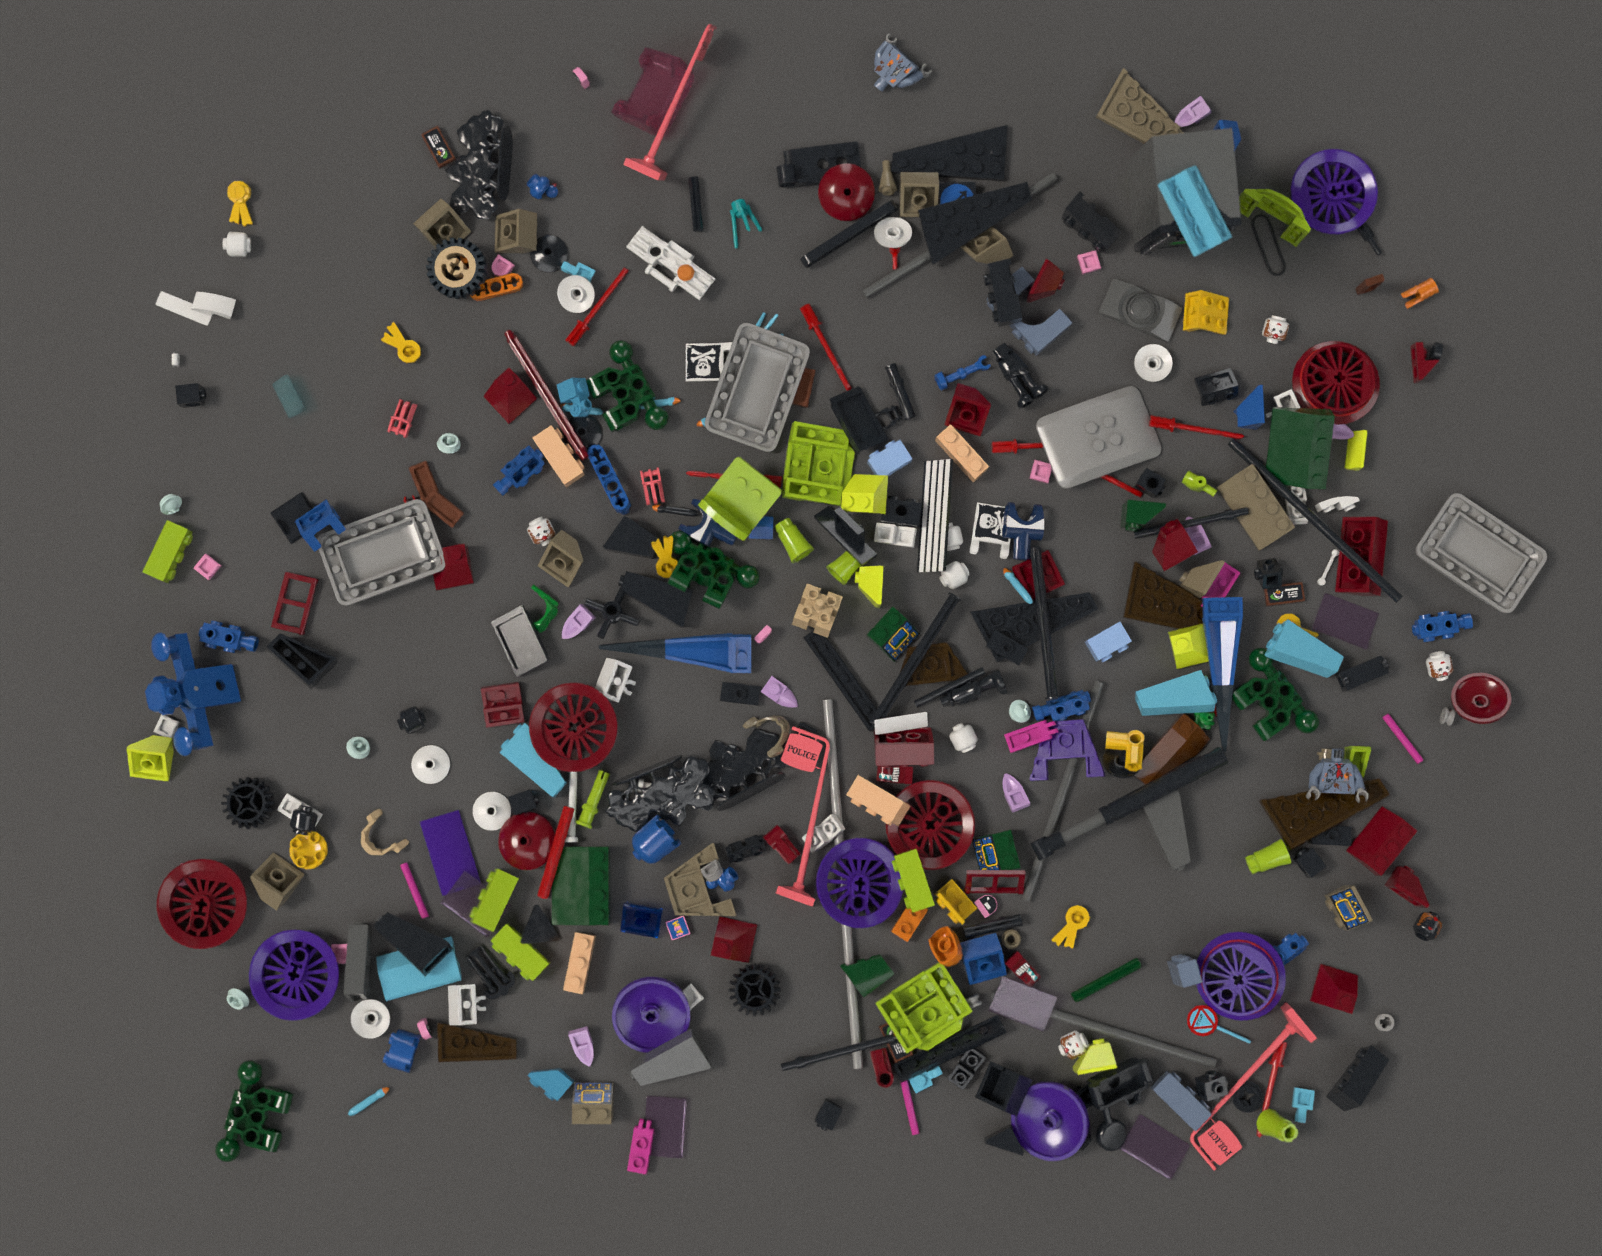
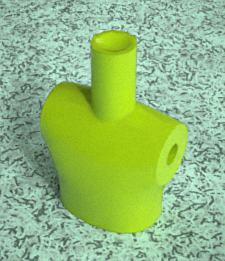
M1190 470L1181 482L1190 490L1195 492L1205 491L1213 497L1218 491L1207 484L1205 477L1196 475Z

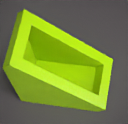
M1345 747L1344 759H1349L1352 764L1356 765L1363 778L1371 747Z

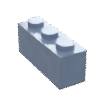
M1178 954L1172 956V960L1167 961L1173 984L1184 988L1202 983L1196 959Z
M1166 1071L1150 1088L1194 1131H1197L1212 1115L1208 1111L1210 1107L1202 1099L1198 1101L1194 1097L1196 1093L1189 1086H1182L1180 1084L1182 1079L1176 1073L1172 1072L1170 1074Z

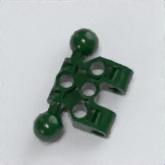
M624 340L615 341L609 349V355L613 362L621 364L624 370L620 371L608 367L586 380L588 390L593 399H598L612 392L613 397L618 402L617 406L602 415L611 432L618 431L637 421L641 413V406H644L647 411L645 414L646 425L652 430L663 429L668 423V413L664 408L656 406L654 402L656 396L639 364H634L631 360L633 356L632 346ZM613 373L617 374V380L610 382L609 376ZM642 381L644 383L643 387L639 390L635 389V383ZM626 390V397L618 398V392ZM633 406L636 408L633 415H627L626 412L629 407Z
M675 531L670 535L673 536L672 552L678 555L685 554L686 552L689 554L681 556L670 576L669 585L683 592L687 591L692 581H696L701 586H707L708 589L702 601L720 610L734 582L732 575L736 577L738 584L743 588H753L759 583L760 574L755 566L747 564L740 567L734 564L735 559L727 557L719 548L707 547L703 543H700L699 546L692 543L690 536L683 531Z
M1263 647L1254 649L1250 653L1249 664L1254 670L1263 672L1267 678L1254 677L1247 680L1233 691V702L1241 711L1257 700L1260 708L1265 710V716L1252 725L1263 742L1289 725L1291 710L1296 716L1295 725L1300 732L1305 734L1315 732L1319 726L1318 715L1312 710H1305L1301 704L1303 699L1281 670L1276 671L1272 665L1273 659L1265 656L1267 649ZM1255 681L1261 683V690L1258 692L1253 689ZM1283 685L1288 688L1286 696L1280 693V687ZM1268 696L1273 700L1271 707H1267L1264 704V700ZM1279 712L1284 714V721L1281 723L1276 720V715Z
M253 1060L244 1061L237 1069V1076L241 1081L240 1087L234 1090L224 1125V1129L227 1130L226 1136L220 1139L215 1146L216 1156L223 1162L234 1161L239 1156L238 1134H240L246 1146L269 1152H277L283 1132L266 1127L264 1122L268 1118V1110L288 1114L294 1094L270 1086H264L254 1093L250 1092L252 1085L256 1084L262 1077L261 1066ZM260 1092H265L268 1095L266 1102L259 1099ZM236 1106L243 1109L242 1116L235 1114L234 1108ZM255 1111H259L262 1114L261 1121L254 1119L253 1113ZM248 1131H255L257 1139L251 1140L248 1137Z

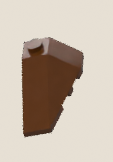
M1184 713L1180 714L1143 758L1142 769L1134 776L1142 783L1147 784L1197 755L1210 738Z

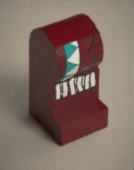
M877 766L876 781L912 784L913 767L890 766L884 768Z
M1015 951L1005 961V965L1029 988L1041 978L1018 951Z

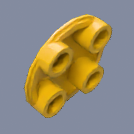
M314 831L308 833V835L298 834L290 841V857L297 867L314 869L320 866L326 859L328 853L327 842L323 836Z

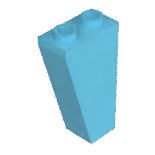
M1288 619L1275 626L1273 638L1266 645V648H1268L1265 653L1266 657L1326 678L1338 672L1344 656Z
M1201 670L1136 691L1135 700L1142 716L1212 712L1215 710V703H1217L1214 692H1210L1208 677L1206 675L1203 676Z
M526 723L523 726L519 724L513 731L515 735L512 739L505 740L500 748L502 750L500 753L550 796L555 798L567 782L558 769L547 764L537 754L530 739L529 725Z

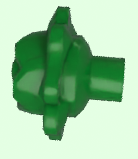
M1194 713V722L1201 729L1209 730L1215 724L1214 713Z

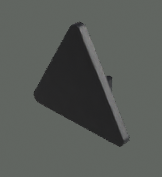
M534 905L521 937V944L558 941L560 937L540 906Z

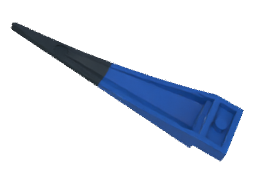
M1242 597L1202 598V620L1213 692L1217 699L1215 706L1222 751L1224 753L1227 750L1232 693L1243 620Z
M726 633L603 644L598 647L602 650L657 657L730 673H751V635Z

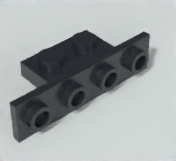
M827 506L814 515V519L861 566L877 556V553L865 542L863 526L860 523L857 524L849 512H845L841 507L833 511Z

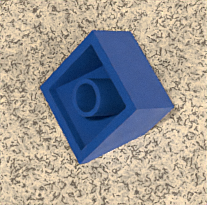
M996 933L960 943L962 960L969 985L1007 975L1002 948Z

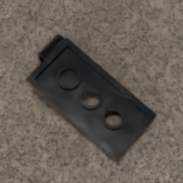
M858 141L783 151L785 164L776 167L778 186L789 189L819 185L824 174L836 166V161L840 158L845 159L848 164L861 167ZM820 161H826L828 167L820 169L817 164Z

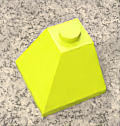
M884 566L860 567L859 572L855 571V583H858L859 590L876 608H880Z
M1203 624L1168 632L1177 669L1209 662Z
M152 735L128 745L127 756L130 777L169 781L174 753L172 738Z
M1104 1038L1092 1040L1093 1043L1089 1044L1086 1053L1080 1056L1074 1064L1073 1071L1081 1075L1117 1068L1110 1042L1104 1041Z

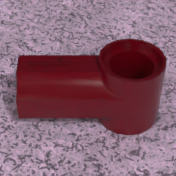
M778 824L763 836L773 850H776L788 865L801 854L789 841L788 836Z
M881 1048L870 1051L878 1085L883 1088L890 1087L893 1084L894 1076L887 1049ZM883 1073H887L891 1077L890 1082L887 1084H883L879 1080L880 1075Z

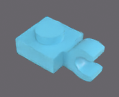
M565 261L561 266V271L585 277L590 282L596 273V270L579 262L576 267Z
M938 1065L909 1079L915 1093H918L932 1086L931 1079L943 1073Z
M1294 1087L1291 1107L1297 1108L1295 1113L1296 1122L1305 1123L1306 1111L1313 1110L1314 1090Z

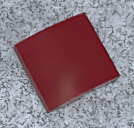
M1049 550L1041 553L1045 589L1046 593H1049L1065 585ZM1030 559L1013 566L1012 570L1018 581L1029 593L1032 600H1034L1036 597Z
M519 682L481 687L486 728L525 722Z

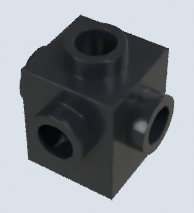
M1276 558L1258 560L1257 567L1254 569V577L1256 580H1259L1262 589L1281 587L1282 565L1278 564Z
M1210 1070L1205 1072L1204 1075L1195 1077L1198 1096L1204 1100L1215 1101L1221 1099L1222 1096L1228 1095V1081L1219 1072Z

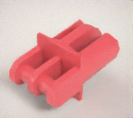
M399 399L394 416H391L388 432L391 433L392 431L395 432V435L401 434L404 438H407L412 427L411 422L417 404L413 403L411 406V402L406 401L404 403L402 399ZM395 421L399 422L397 427L394 426ZM403 424L407 425L405 430L401 429Z
M657 467V470L651 471V469H648L646 472L640 471L646 505H650L647 487H651L654 504H658L655 486L659 487L661 502H665L659 467ZM658 475L659 480L653 481L652 476ZM650 477V481L645 482L644 478Z

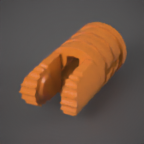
M1429 278L1427 281L1401 293V296L1407 298L1415 294V298L1405 303L1408 309L1424 301V299L1437 294L1439 290L1435 281Z

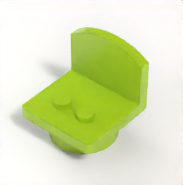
M736 457L698 506L723 528L744 541L781 495L782 490L743 458Z

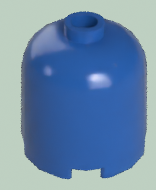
M658 814L632 837L633 855L639 861L642 859L649 864L660 861L681 845V841L679 839L675 840L673 834H675L674 830L665 820L662 819L660 821Z

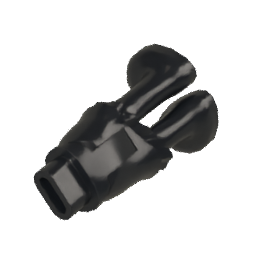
M1006 343L993 350L997 357L995 360L998 362L1003 377L1006 378V381H1010L1019 396L1017 402L1019 409L1025 408L1034 401L1021 384L1019 378H1022L1035 400L1049 391L1047 385H1038L1030 375L1033 371L1029 370V366L1022 361L1012 348L1009 349Z
M996 670L978 682L976 680L972 683L969 681L966 685L951 690L947 693L948 696L940 698L943 707L948 705L954 707L955 704L962 705L978 700L982 692L992 688H996L1003 695L1007 694L1008 691L1000 671Z

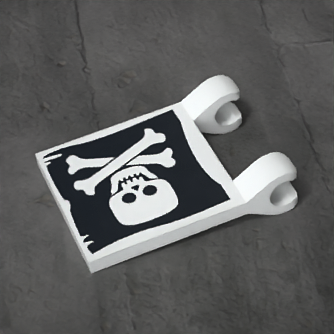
M732 342L686 344V382L719 381L724 367V351L729 352Z
M977 503L970 545L971 554H977L979 541L1000 544V558L1007 559L1011 538H1003L1002 520L1005 507Z

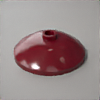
M846 163L836 165L824 174L819 184L818 196L822 208L828 215L837 220L852 221L862 217L870 209L874 201L875 188L870 175L864 169L857 165ZM844 189H850L851 193L849 196L844 194Z
M1471 673L1460 678L1455 683L1451 693V702L1455 711L1467 721L1488 724L1498 721L1506 715L1511 705V693L1507 685L1498 677L1488 673Z
M523 812L513 815L503 824L498 837L500 853L508 864L517 869H537L548 860L555 831L550 822L537 813ZM523 837L527 839V843L525 845L521 843V839Z

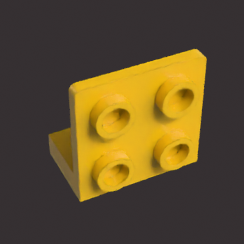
M1203 290L1186 293L1183 331L1190 332L1202 329L1221 335L1226 334L1229 298Z
M953 879L949 880L935 893L937 904L943 909L945 907L948 909L949 913L947 915L956 924L959 922L963 925L965 923L964 920L977 909Z

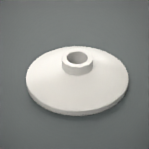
M889 217L881 220L876 225L874 236L882 246L898 248L909 242L912 236V228L907 221L901 218Z
M571 275L563 279L558 286V300L570 312H584L594 302V288L585 277ZM578 289L581 295H576L575 290Z
M1146 345L1135 356V370L1146 381L1157 382L1163 380L1172 369V357L1168 350L1160 345ZM1153 361L1155 367H1150L1149 362Z
M424 746L412 758V771L415 777L423 783H438L447 776L450 770L449 756L438 746ZM428 761L433 762L431 768H428L426 765Z
M497 792L482 794L477 798L473 806L474 820L481 828L486 830L502 828L503 824L511 817V805L508 799ZM490 807L494 808L495 810L494 814L492 815L488 814V809Z
M374 999L364 1000L353 1009L351 1024L358 1035L364 1038H376L381 1036L389 1027L390 1013L382 1002ZM370 1014L375 1016L374 1021L369 1020L368 1016Z

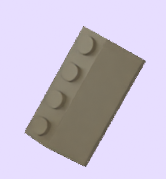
M1253 464L1217 487L1230 509L1248 508V515L1236 518L1259 551L1295 528Z

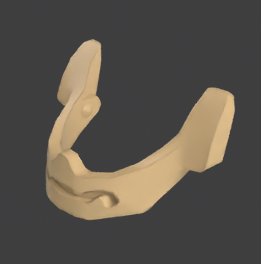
M381 809L373 811L366 817L368 824L361 832V845L370 855H384L392 850L399 853L408 845L409 841L407 839L397 844L395 842L386 849L375 848L374 843L369 841V832L372 825L383 814Z

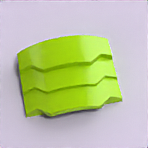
M1245 189L1239 196L1241 214L1249 217L1256 206L1287 224L1280 238L1295 247L1311 230L1301 208L1292 200L1270 189Z
M796 421L792 423L784 466L782 498L841 505L842 492L851 480L855 455L842 429Z
M939 962L875 1002L906 1054L915 1048L926 1051L930 1050L960 1031L963 1018L973 1012L945 966Z

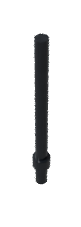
M1247 507L1235 510L1231 508L1221 513L1180 521L1184 528L1225 519L1226 521L1234 520V517L1248 515L1249 512ZM1165 525L1138 530L1134 532L1135 539L1159 534L1160 529Z
M894 1034L808 1057H796L793 1061L781 1063L782 1071L793 1068H805L808 1064L895 1042Z

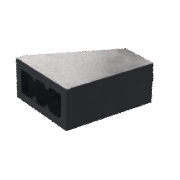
M624 515L603 545V548L609 552L653 559L654 556L658 557V555L654 551L651 542H656L658 538Z

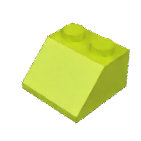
M854 474L842 492L841 508L845 512L886 514L888 476Z

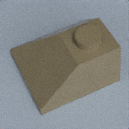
M993 226L960 247L976 262L986 264L1009 259L1014 256L1007 239Z
M561 530L550 540L538 564V567L568 588L571 586L584 561L577 540Z
M1221 560L1192 568L1188 572L1184 571L1179 579L1181 581L1179 587L1196 598H1201L1206 595L1225 562Z
M273 852L250 876V879L260 899L277 911L287 901L305 874Z

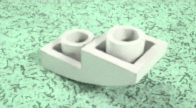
M196 292L191 310L209 316L213 313L230 319L236 300L217 294Z
M1285 485L1306 505L1305 488ZM1285 499L1286 514L1293 525L1307 524L1308 520Z
M1352 496L1336 497L1316 504L1315 508L1317 512L1324 510L1326 513L1335 509L1336 506L1338 511L1344 509L1346 512L1355 508V503L1360 500L1358 497Z
M831 814L819 826H815L810 848L812 854L823 848L845 830L836 814ZM807 834L802 837V839L804 840V842H805V840H806Z

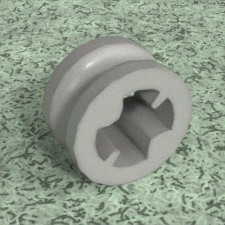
M1444 707L1440 715V723H1446L1447 726H1451L1455 718V710H1449L1447 707Z
M979 994L965 998L970 1008L982 1004L978 1000Z
M1380 1014L1375 1019V1025L1380 1031H1390L1394 1027V1019L1389 1014ZM1386 1017L1388 1018L1389 1026L1383 1028L1380 1020H1384Z

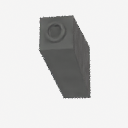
M1177 790L1141 808L1169 869H1176L1179 872L1187 868L1186 864L1190 863L1191 860L1180 793Z
M355 922L354 925L348 926L344 995L350 1003H360L370 999L371 928L364 922Z
M689 1029L631 1061L629 1073L634 1081L637 1080L639 1085L643 1086L708 1070L711 1068V1059L693 1030Z

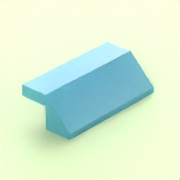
M1196 165L1157 184L1194 257L1232 238Z
M452 936L443 939L453 949L426 977L399 951L376 957L378 975L385 1000L389 1001L461 981L460 964L455 955Z

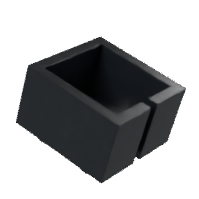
M990 1061L975 1098L1006 1113L1017 1116L1032 1079Z

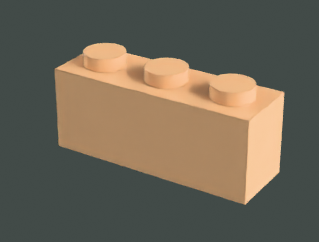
M951 424L936 437L935 441L953 459L972 482H975L988 470L989 466Z
M551 425L534 436L533 440L565 487H568L585 475L582 471L585 467L579 459L575 460L572 454L574 451L569 444L565 445L561 439L564 436L558 428L554 430Z
M859 775L846 794L852 798L851 803L858 807L866 806V812L875 817L877 814L881 815V821L890 826L892 823L899 826L910 808V805Z
M575 932L563 988L564 991L579 994L585 992L596 935Z

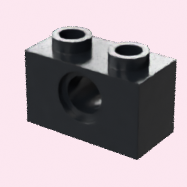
M888 496L886 500V514H881L880 523L918 528L922 503H918L916 499L908 498L906 501H901L899 497ZM903 507L907 513L904 516H899L896 513V509Z

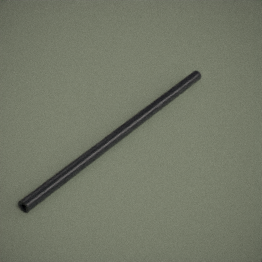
M1235 438L1229 442L1228 446L1249 466L1253 464L1266 482L1394 602L1397 603L1403 597Z

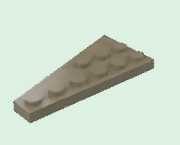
M1123 67L1096 118L1143 144L1152 136L1184 133L1180 129L1181 127L1168 117L1163 108L1140 87L1136 80L1129 76Z

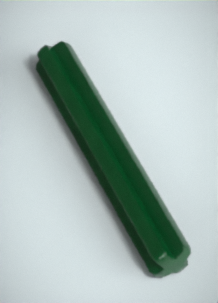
M1135 958L1071 993L1073 1000L1079 1002L1142 967L1141 962L1138 958Z

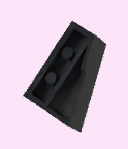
M1080 191L1065 208L1061 219H1063V223L1068 228H1074L1080 238L1091 242L1092 247L1096 251H1102L1105 254L1118 239L1121 231L1106 216L1102 217L1095 211L1097 207L1093 203L1089 205L1082 198L1084 194Z
M1011 258L988 263L983 275L984 285L988 286L990 292L987 293L989 304H993L994 311H992L994 323L997 322L998 327L1019 323L1022 320L1019 298L1013 283L1015 278L1011 275L1009 267L1012 264Z
M281 633L267 646L268 651L311 690L338 663L336 657L325 654Z
M1372 1045L1364 1048L1361 1047L1357 1051L1356 1058L1326 1096L1343 1111L1360 1107L1390 1060Z

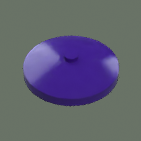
M644 977L632 981L619 992L612 1008V1023L617 1036L624 1044L634 1050L648 1053L687 1031L690 1023V1006L684 992L673 982L660 977Z
M1045 1081L1031 1085L1018 1115L1014 1116L1011 1114L1012 1129L1020 1145L1031 1155L1047 1161H1059L1075 1154L1084 1144L1089 1131L1088 1113L1080 1097L1070 1088L1056 1082Z

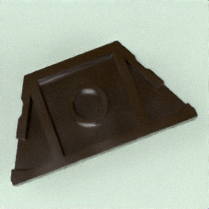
M947 642L932 644L906 686L955 681L968 673H966ZM917 646L908 648L900 672Z

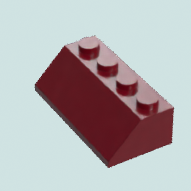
M1343 517L1341 538L1383 577L1388 521L1379 517ZM1339 550L1335 592L1359 596H1381V588Z

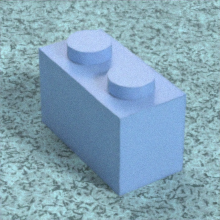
M893 440L885 445L886 449L879 452L877 450L870 454V459H868L867 463L875 475L890 476L912 462V457L901 440L897 442Z
M1118 622L1085 641V644L1096 662L1100 659L1104 662L1112 657V652L1118 650L1120 653L1129 648L1128 643L1132 641L1121 622Z

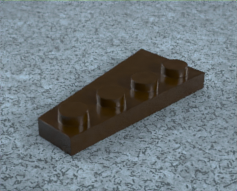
M440 1022L437 1023L438 1062L517 1059V1039Z

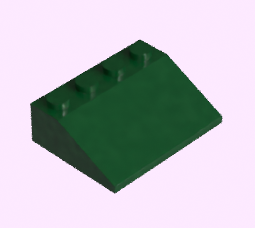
M1272 408L1266 468L1284 485L1306 489H1326L1335 419L1333 412L1330 409Z
M563 847L552 884V925H610V847Z

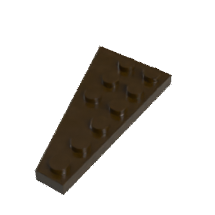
M1134 561L1123 618L1174 629L1203 624V607L1201 606L1202 601Z
M1380 778L1363 781L1365 791L1368 793L1367 801H1365V796L1359 795L1360 802H1357L1356 791L1355 794L1320 793V797L1315 801V794L1311 793V797L1307 799L1306 794L1308 791L1289 796L1283 795L1272 799H1261L1259 803L1291 851L1384 800L1390 794Z

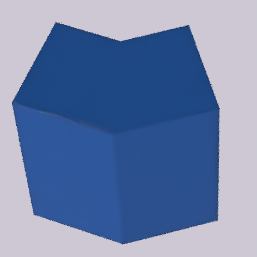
M763 516L749 534V538L773 539V517Z

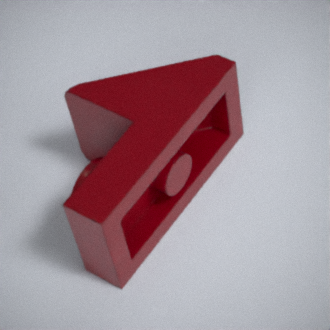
M1415 342L1410 346L1414 383L1423 380L1439 362V360H1425L1427 351L1423 347V342Z

